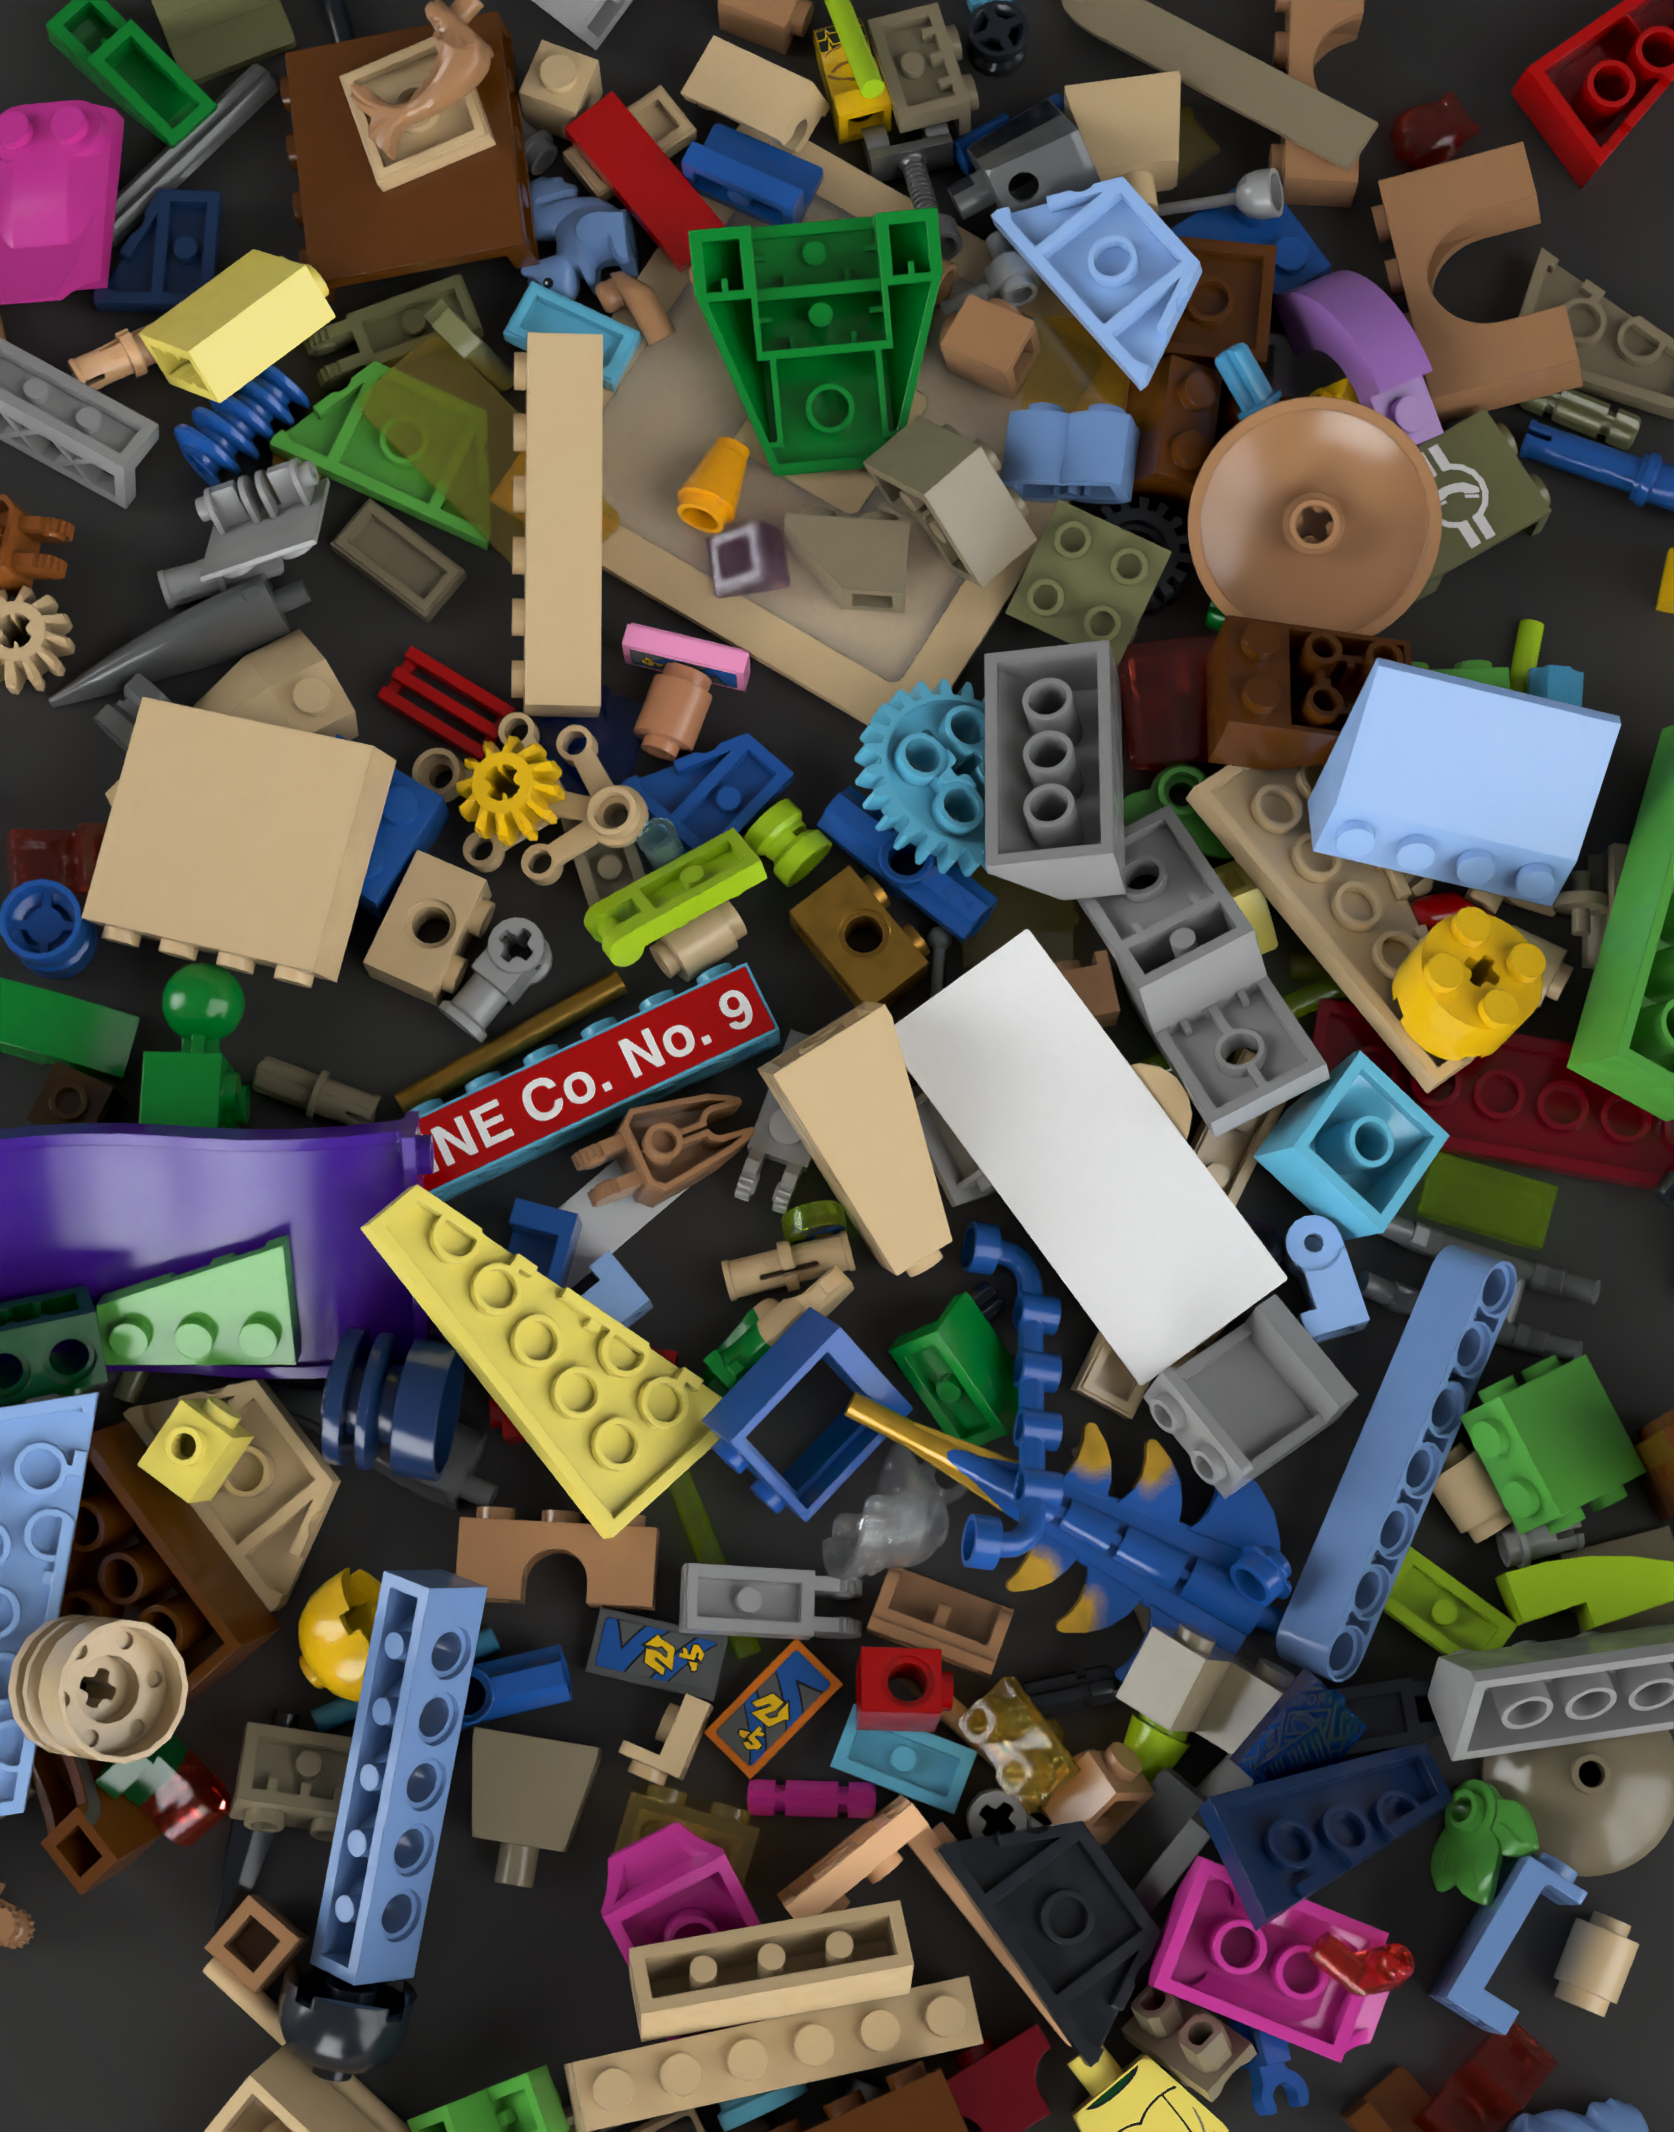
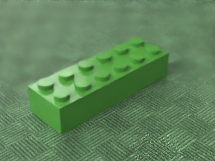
M1674 725L1665 727L1661 731L1567 1068L1666 1122L1674 1120Z

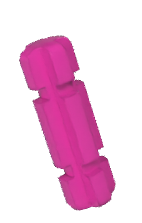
M754 1779L748 1784L747 1809L753 1816H775V1811H783L787 1817L838 1818V1813H848V1818L870 1819L876 1813V1787L871 1782H849L848 1787L839 1786V1781L786 1780V1785H776V1780Z

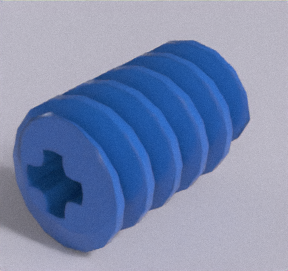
M271 365L223 402L218 403L208 399L213 411L201 406L196 407L191 412L195 428L184 423L178 424L174 428L173 434L183 456L191 467L210 486L222 484L218 475L221 469L237 477L243 474L235 457L239 452L254 460L261 457L253 438L258 435L270 442L275 435L270 424L274 418L290 427L295 423L287 406L291 401L307 410L310 409L311 404L304 392L287 374L276 366Z

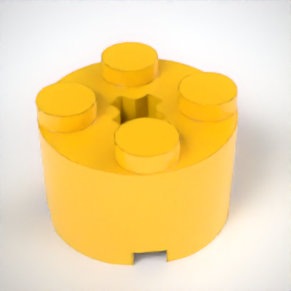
M1477 907L1463 908L1457 914L1448 916L1438 922L1399 966L1394 976L1392 994L1393 1001L1398 998L1399 1006L1404 1015L1400 1022L1412 1040L1422 1049L1439 1058L1462 1061L1464 1057L1481 1056L1480 1058L1491 1055L1537 1008L1543 990L1542 974L1546 968L1545 956L1536 945L1529 943L1520 932L1505 921L1488 915Z

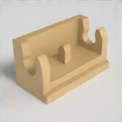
M714 35L680 92L685 100L694 104L698 103L697 105L705 110H712L765 135L781 146L785 147L786 145L787 149L798 153L805 146L822 116H826L831 107L814 82Z

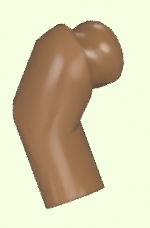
M624 271L609 273L610 279L601 281L595 286L594 292L605 312L614 313L619 308L627 306L649 347L676 332L656 292L644 282Z

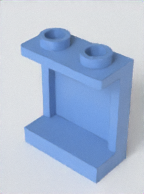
M1542 1852L1541 1856L1532 1854L1530 1856L1507 1858L1499 1872L1493 1904L1489 1907L1480 1904L1427 1995L1484 2032L1506 2036L1519 2011L1484 1988L1539 1894L1558 1905L1582 1904L1588 1893L1573 1883L1578 1873L1562 1861L1545 1852Z

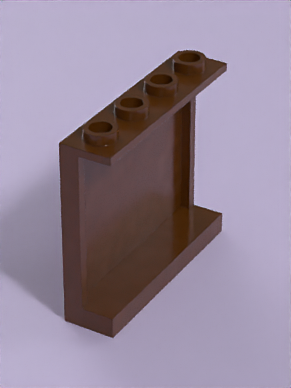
M497 11L478 14L468 23L492 48L494 54L488 73L476 89L497 145L385 192L377 185L339 76L433 37L435 30L432 24L285 53L287 76L280 78V92L286 111L292 114L294 132L287 134L286 147L292 168L295 171L298 170L300 190L293 192L292 202L297 223L301 228H304L306 248L299 250V263L311 265L324 279L329 289V295L325 297L328 304L337 303L336 288L480 260L507 256L516 269L540 264L527 154L524 143L525 137L513 37Z

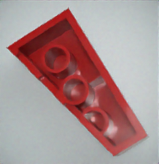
M1674 0L1622 1L1527 67L1510 92L1580 189L1586 185L1674 81Z

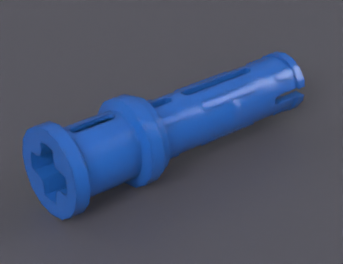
M1531 419L1518 457L1528 458L1630 493L1628 500L1634 501L1633 505L1643 507L1646 503H1650L1674 512V465L1662 461V454L1654 451L1652 454L1645 452L1644 458Z

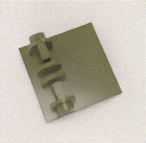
M1058 499L1005 614L1069 644L1109 640L1116 666H1119L1125 651L1129 650L1139 629L1137 626L1172 551Z

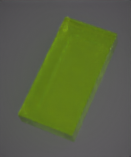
M1438 1152L1427 1168L1415 1215L1539 1251L1544 1244L1558 1186Z

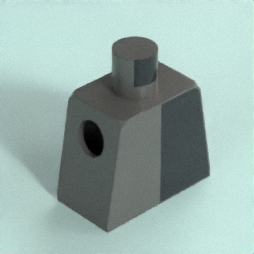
M1047 98L971 144L967 149V153L976 172L947 187V191L962 220H965L991 205H994L996 209L1009 206L1011 213L1047 204L1046 196L1068 190L1074 192L1085 191L1093 184L1101 182L1078 128Z

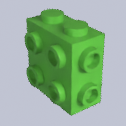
M1556 1354L1520 1371L1526 1382L1521 1386H1518L1513 1375L1477 1392L1483 1405L1459 1416L1520 1535L1544 1524L1550 1535L1560 1532L1586 1518L1581 1508L1582 1505L1588 1503L1594 1513L1624 1499L1629 1495L1623 1484L1647 1472L1586 1354L1562 1366Z

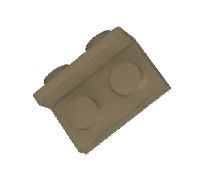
M938 2L868 19V36L883 82L885 81L899 132L904 133L951 120L954 121L959 137L970 132L971 111L979 109L977 89L971 73L961 75L957 61L963 59L959 34L954 23L945 26Z
M247 1722L243 1735L236 1790L230 1804L229 1817L244 1820L246 1828L258 1832H279L285 1826L310 1830V1836L313 1838L333 1842L352 1737Z

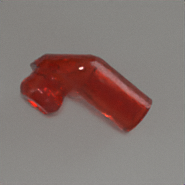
M1328 1931L1316 1940L1307 1955L1310 1961L1351 1994L1359 1997L1392 1991L1403 1986L1407 1978L1412 1975L1415 1967L1411 1951L1402 1944L1391 1943L1386 1946L1353 1952Z

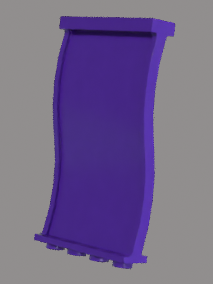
M408 1111L403 1119L395 1121L303 1129H230L141 1123H73L0 1129V1303L87 1285L96 1310V1305L104 1294L171 1272L177 1275L210 1265L214 1258L233 1252L238 1256L265 1247L267 1241L289 1234L302 1352L296 1365H105L106 1372L147 1371L253 1379L326 1378L329 1368L334 1361L339 1342L345 1330L351 1326L368 1329L372 1347L380 1333H394L398 1348V1364L404 1365V1361L415 1339L426 1338L445 1342V1336L360 1228L407 1188L416 1184L424 1188L423 1174H433L434 1170L432 1134L421 1135L419 1111ZM75 1339L63 1340L57 1343L51 1351L56 1353L68 1352L74 1349L80 1341ZM1 1353L0 1366L10 1362L14 1355Z

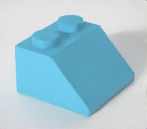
M1359 1050L1353 1052L1329 1073L1330 1079L1311 1088L1284 1112L1253 1156L1313 1214L1325 1217L1335 1224L1343 1241L1383 1233L1450 1136Z

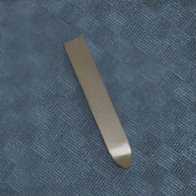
M1061 0L1066 14L1077 26L1092 36L1161 73L1180 70L1182 84L1348 172L1378 128L1377 121L1146 0Z

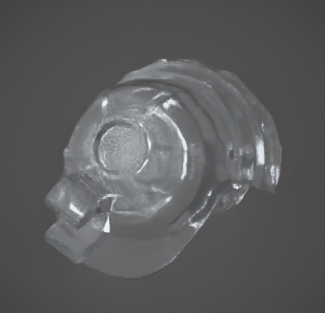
M896 1442L891 1447L883 1463L876 1495H871L865 1500L863 1513L839 1514L833 1522L832 1537L830 1536L822 1541L824 1566L828 1576L843 1581H855L865 1574L873 1576L876 1573H880L883 1569L912 1567L927 1560L937 1547H941L947 1536L949 1521L946 1505L962 1497L967 1488L960 1483H957L948 1490L941 1488L935 1481L937 1468L927 1461L920 1465L911 1450Z

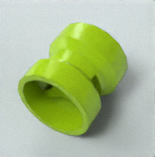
M789 798L779 801L767 810L752 825L744 837V841L757 856H766L774 862L773 872L786 887H791L807 876L824 859L832 847V843L820 830H808L802 821V811Z

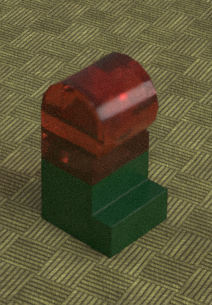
M174 1735L148 1757L126 1764L106 1762L95 1781L114 1800L123 1793L147 1816H152L155 1819L158 1827L167 1838L183 1847L193 1846L230 1812V1804L232 1802L230 1794L221 1780Z

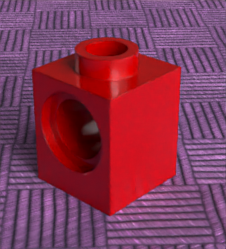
M862 1646L856 1664V1730L935 1732L942 1711H952L953 1672L942 1671V1650ZM897 1678L910 1679L919 1686L922 1697L911 1702L899 1700L890 1692L888 1683Z

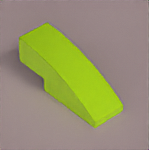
M1585 1556L1547 1561L1506 1572L1495 1577L1508 1616L1517 1626L1575 1607L1583 1631H1587L1674 1601V1561L1636 1556Z

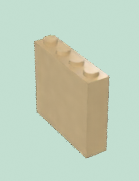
M142 696L81 918L103 927L102 939L121 945L139 948L141 938L160 942L159 952L185 960L196 961L198 951L218 955L216 960L217 966L253 975L255 966L258 964L276 968L274 979L301 987L311 988L314 978L337 983L397 760L373 745Z

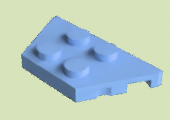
M1123 176L1095 183L1085 191L1074 192L1068 190L1046 196L1047 204L1011 213L1008 206L997 209L992 213L991 218L995 227L1140 391L1149 384L1203 271L1200 261Z

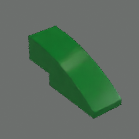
M72 0L46 23L50 42L102 92L172 149H175L217 110V104L132 19L127 22L106 0Z
M0 977V1052L38 1064H55L57 1061L86 1075L107 1082L123 1078L140 1017L76 997Z

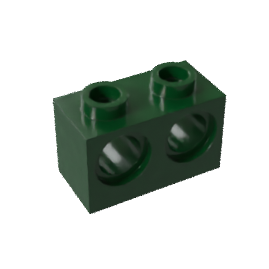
M87 1285L0 1303V1354L8 1353L14 1355L10 1362L0 1366V1407L23 1404L28 1399L51 1394L60 1396L78 1395L89 1390L92 1385L108 1382L97 1314ZM75 1339L80 1341L74 1349L68 1352L56 1353L51 1351L57 1343L63 1340Z

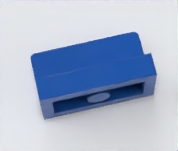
M721 123L713 125L704 145L692 141L681 161L683 176L698 194L770 226L801 223L824 178L821 167Z

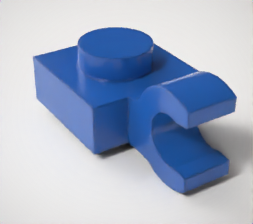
M1228 2018L1230 2028L1249 2040L1257 2053L1249 2063L1240 2066V2069H1249L1252 2081L1251 2100L1257 2114L1265 2116L1277 2113L1273 2094L1278 2085L1285 2089L1290 2107L1308 2105L1309 2091L1304 2079L1298 2073L1288 2069L1284 2062L1291 2060L1288 2048L1289 2042Z

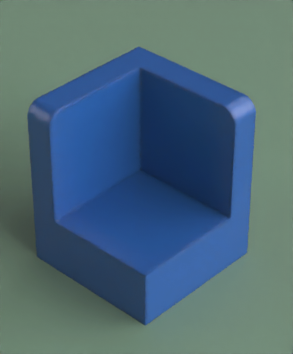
M515 1198L509 1219L513 1233L508 1251L513 1255L519 1253L538 1266V1272L561 1288H565L582 1229L579 1215Z

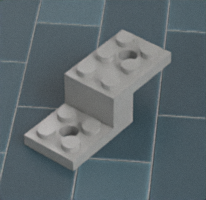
M1167 805L1124 827L1126 894L1077 899V901L1115 958L1131 1007L1188 1093L1189 1098L1214 1137L1216 1138L1330 1079L1326 1062L1267 976L1255 930L1171 806ZM1151 875L1158 877L1153 885L1145 889L1136 890L1128 887L1131 881L1139 876ZM1249 1048L1258 1051L1255 1057L1245 1064L1226 1062L1227 1057L1237 1049Z

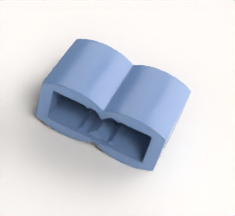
M1045 402L1032 403L1028 406L1027 410L1013 411L1009 414L1000 479L1005 486L1013 489L1023 501L1054 503L1058 499L1093 504L1131 502L1140 430L1132 416L1116 405L1097 403L1090 405L1087 411L1066 413L1062 407L1056 404Z

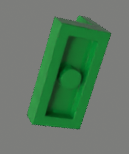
M968 1292L954 1296L937 1321L897 1337L889 1348L888 1352L944 1433L978 1446L1010 1433L1014 1427L1015 1417L1018 1412V1388H1015L1013 1385V1366L1015 1360Z

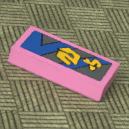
M632 622L627 624L622 641L625 663L660 672L663 671L666 663H679L704 673L712 680L714 685L743 692L746 691L751 673L750 657L747 650Z

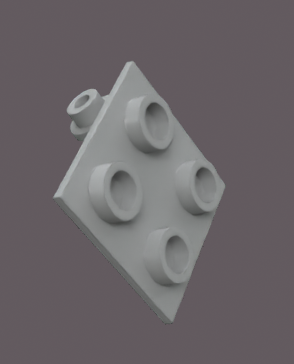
M294 458L267 468V472L264 469L256 471L254 475L255 485L249 476L244 475L238 478V487L233 479L205 488L204 496L198 497L195 500L196 510L203 522L212 520L214 524L199 576L201 582L220 576L228 579L236 578L249 572L256 564L277 557L285 560L293 559L306 553L313 545H316L330 487L329 479L319 480L318 471L311 460L302 462L299 458Z

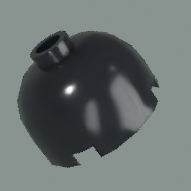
M299 1961L290 1964L284 1973L279 1996L278 2020L288 2047L298 2058L313 2066L312 2072L316 2076L329 2081L344 2082L350 2080L352 2074L369 2072L388 2063L405 2041L413 2020L418 1995L411 1984L404 1980L401 1992L386 1985V1982L354 1986L314 1965L310 1972L298 1973Z

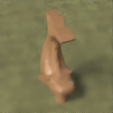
M434 0L426 5L425 13L435 30L433 37L437 40L436 49L438 54L435 57L436 64L430 70L429 77L423 81L422 87L414 92L408 102L402 104L387 103L367 87L357 84L350 85L352 91L350 97L359 109L371 117V122L368 126V137L375 141L377 146L392 160L395 161L401 134L408 126L449 109L476 88L488 73L491 59L494 57L492 48L468 25L484 7V4L479 0H454L450 6L442 0Z

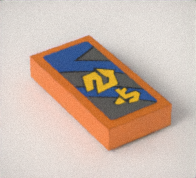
M794 1639L704 1731V1734L752 1780L843 1686V1683L799 1640Z

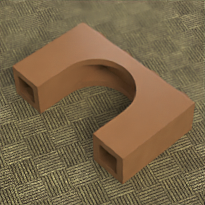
M1518 142L1378 181L1383 204L1373 206L1371 209L1379 242L1392 240L1396 258L1384 261L1392 296L1405 294L1409 312L1403 313L1418 337L1433 371L1423 375V379L1440 424L1472 416L1485 408L1487 411L1582 387L1580 361L1565 305L1501 322L1475 323L1463 320L1449 313L1438 303L1433 295L1435 280L1442 266L1454 253L1464 246L1481 239L1541 224L1537 193L1524 142Z

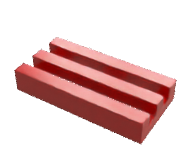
M411 645L404 655L405 661L401 667L397 665L391 674L392 680L387 687L383 686L378 693L377 698L379 702L468 757L475 758L478 762H481L486 758L483 752L484 741H492L496 746L500 742L498 736L499 724L505 716L517 712L516 708ZM417 669L497 717L498 719L495 724L414 676ZM404 688H407L486 737L479 744L401 697L400 694Z

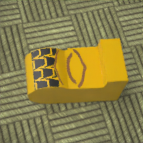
M858 18V21L860 23V26L870 48L865 27L863 25L862 20ZM834 25L813 30L816 59L828 104L831 106L830 112L839 144L862 139L861 128L884 123L886 131H891L892 102L885 81L883 82L884 90L879 96L871 99L863 97ZM873 114L869 119L865 121L854 122L850 120L861 116Z

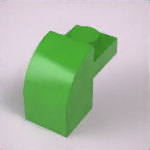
M547 2065L407 2120L411 2132L570 2131L562 2108L560 2095L554 2086Z

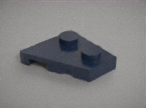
M159 189L144 212L145 219L142 226L131 233L120 251L122 260L108 280V288L95 290L93 301L97 310L167 313L216 277L219 271L224 207L221 192Z

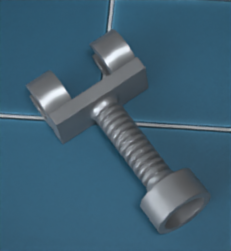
M947 122L921 128L923 139L890 146L884 123L861 128L865 140L862 141L866 162L870 169V175L881 182L904 177L914 209L937 207L942 258L948 261L953 259L962 248V240L955 219L949 215L940 214L928 173L929 171L954 166L953 141Z

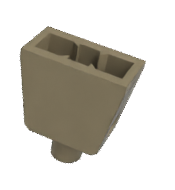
M474 1727L472 1737V1837L500 1842L494 1882L533 1888L540 1848L565 1853L569 1852L601 1762L602 1749Z

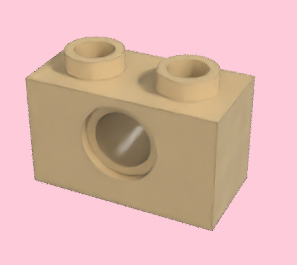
M417 849L363 961L369 976L437 1007L440 1005L445 992L454 994L462 983L467 971L469 960L464 958L463 955L473 935L479 938L484 935L495 911V903L490 901L492 894L487 880ZM431 919H442L448 922L450 929L443 940L429 944L417 938L418 931L425 922Z

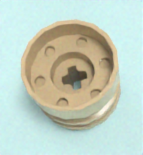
M76 1614L47 1621L25 1639L12 1662L8 1685L13 1718L27 1739L50 1753L121 1764L152 1755L172 1737L184 1715L188 1692V1681L183 1658L167 1635L145 1622ZM81 1681L87 1684L86 1691L80 1689Z

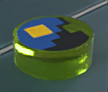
M832 1200L815 1201L797 1206L787 1211L780 1219L784 1240L789 1241L790 1245L837 1234L848 1229L842 1205Z

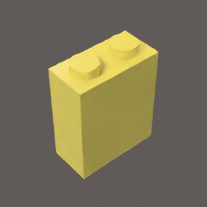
M252 249L138 334L169 384L221 403L336 316L325 299L329 295V289L324 279L311 265L301 264L288 260L283 256L278 257Z

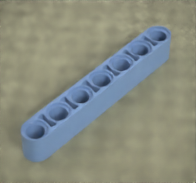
M1456 1245L1444 1247L1433 1261L1280 1623L1276 1636V1648L1278 1655L1284 1661L1334 1682H1343L1349 1679L1359 1667L1462 1423L1459 1416L1467 1411L1513 1301L1517 1288V1274L1510 1262Z

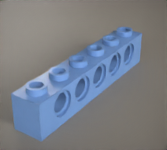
M443 1569L385 1570L383 1572L310 1964L354 1986L414 1978L488 1588Z

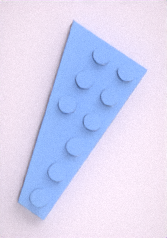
M99 1392L0 1407V1816L23 1813L26 1809L37 1744L27 1739L13 1718L8 1694L11 1667L25 1639L47 1621L60 1618Z

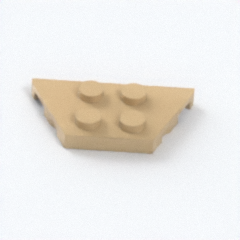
M254 1379L227 1385L219 1389L196 1392L166 1401L134 1406L127 1409L123 1415L148 1448L182 1399L204 1398L207 1400L209 1396H214L226 1402L240 1413L242 1419L238 1424L254 1435V1438L211 1501L190 1503V1505L268 1610L273 1612L284 1607L288 1602L341 1480L331 1467L325 1463L322 1455L264 1379Z

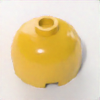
M350 1567L346 1568L310 1596L301 1614L298 1631L300 1649L303 1653L299 1657V1663L310 1683L319 1689L325 1687L334 1695L359 1703L381 1588V1583L362 1569L350 1575Z

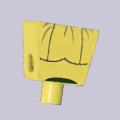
M1102 2045L1101 2048L1104 2051L1099 2061L1092 2067L1086 2066L1078 2054L1067 2063L1068 2067L1091 2094L1070 2113L1080 2132H1229L1227 2127L1144 2053L1138 2055L1122 2069Z

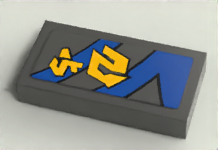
M600 1607L585 1672L684 1696L687 1693L698 1699L714 1702L729 1637L724 1635L679 1633V1625Z

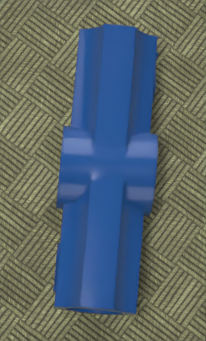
M851 785L844 791L839 792L826 807L823 816L816 825V830H820L830 842L880 879L883 887L890 895L900 900H907L965 945L972 937H975L998 905V898L971 877H965L962 871L954 864L945 874L940 873L937 865V856L931 854L924 861L922 869L916 874L905 876L894 872L890 867L892 861L903 854L915 855L917 847L909 843L900 850L894 849L893 846L899 834L894 827L884 831H877L875 828L884 816L881 809H864L862 804L867 797Z

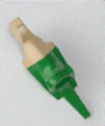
M835 1264L801 1295L783 1299L781 1302L774 1298H767L761 1301L745 1315L721 1346L703 1359L706 1369L700 1378L704 1380L709 1389L723 1398L809 1307L827 1317L854 1290L852 1282Z

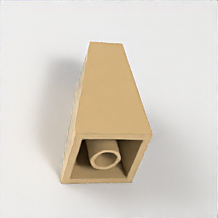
M865 1001L757 1070L876 1263L896 1276L906 1271L910 1277H914L937 1264L943 1258L939 1249L953 1240L892 1015L885 1004Z

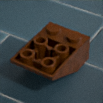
M1170 355L1159 361L1149 384L1140 391L1130 380L1126 413L1132 416L1140 430L1132 496L1137 498L1139 496L1150 498L1149 502L1158 505L1162 502L1174 509H1189L1191 493L1204 461L1219 440L1232 427L1242 421L1237 417V413L1241 409L1219 371L1175 355ZM1283 395V396L1279 399V401H1284V400H1288V399H1292V398L1289 397V396Z
M1227 615L1207 656L1208 762L1267 771L1326 764L1377 657L1412 666L1411 641Z

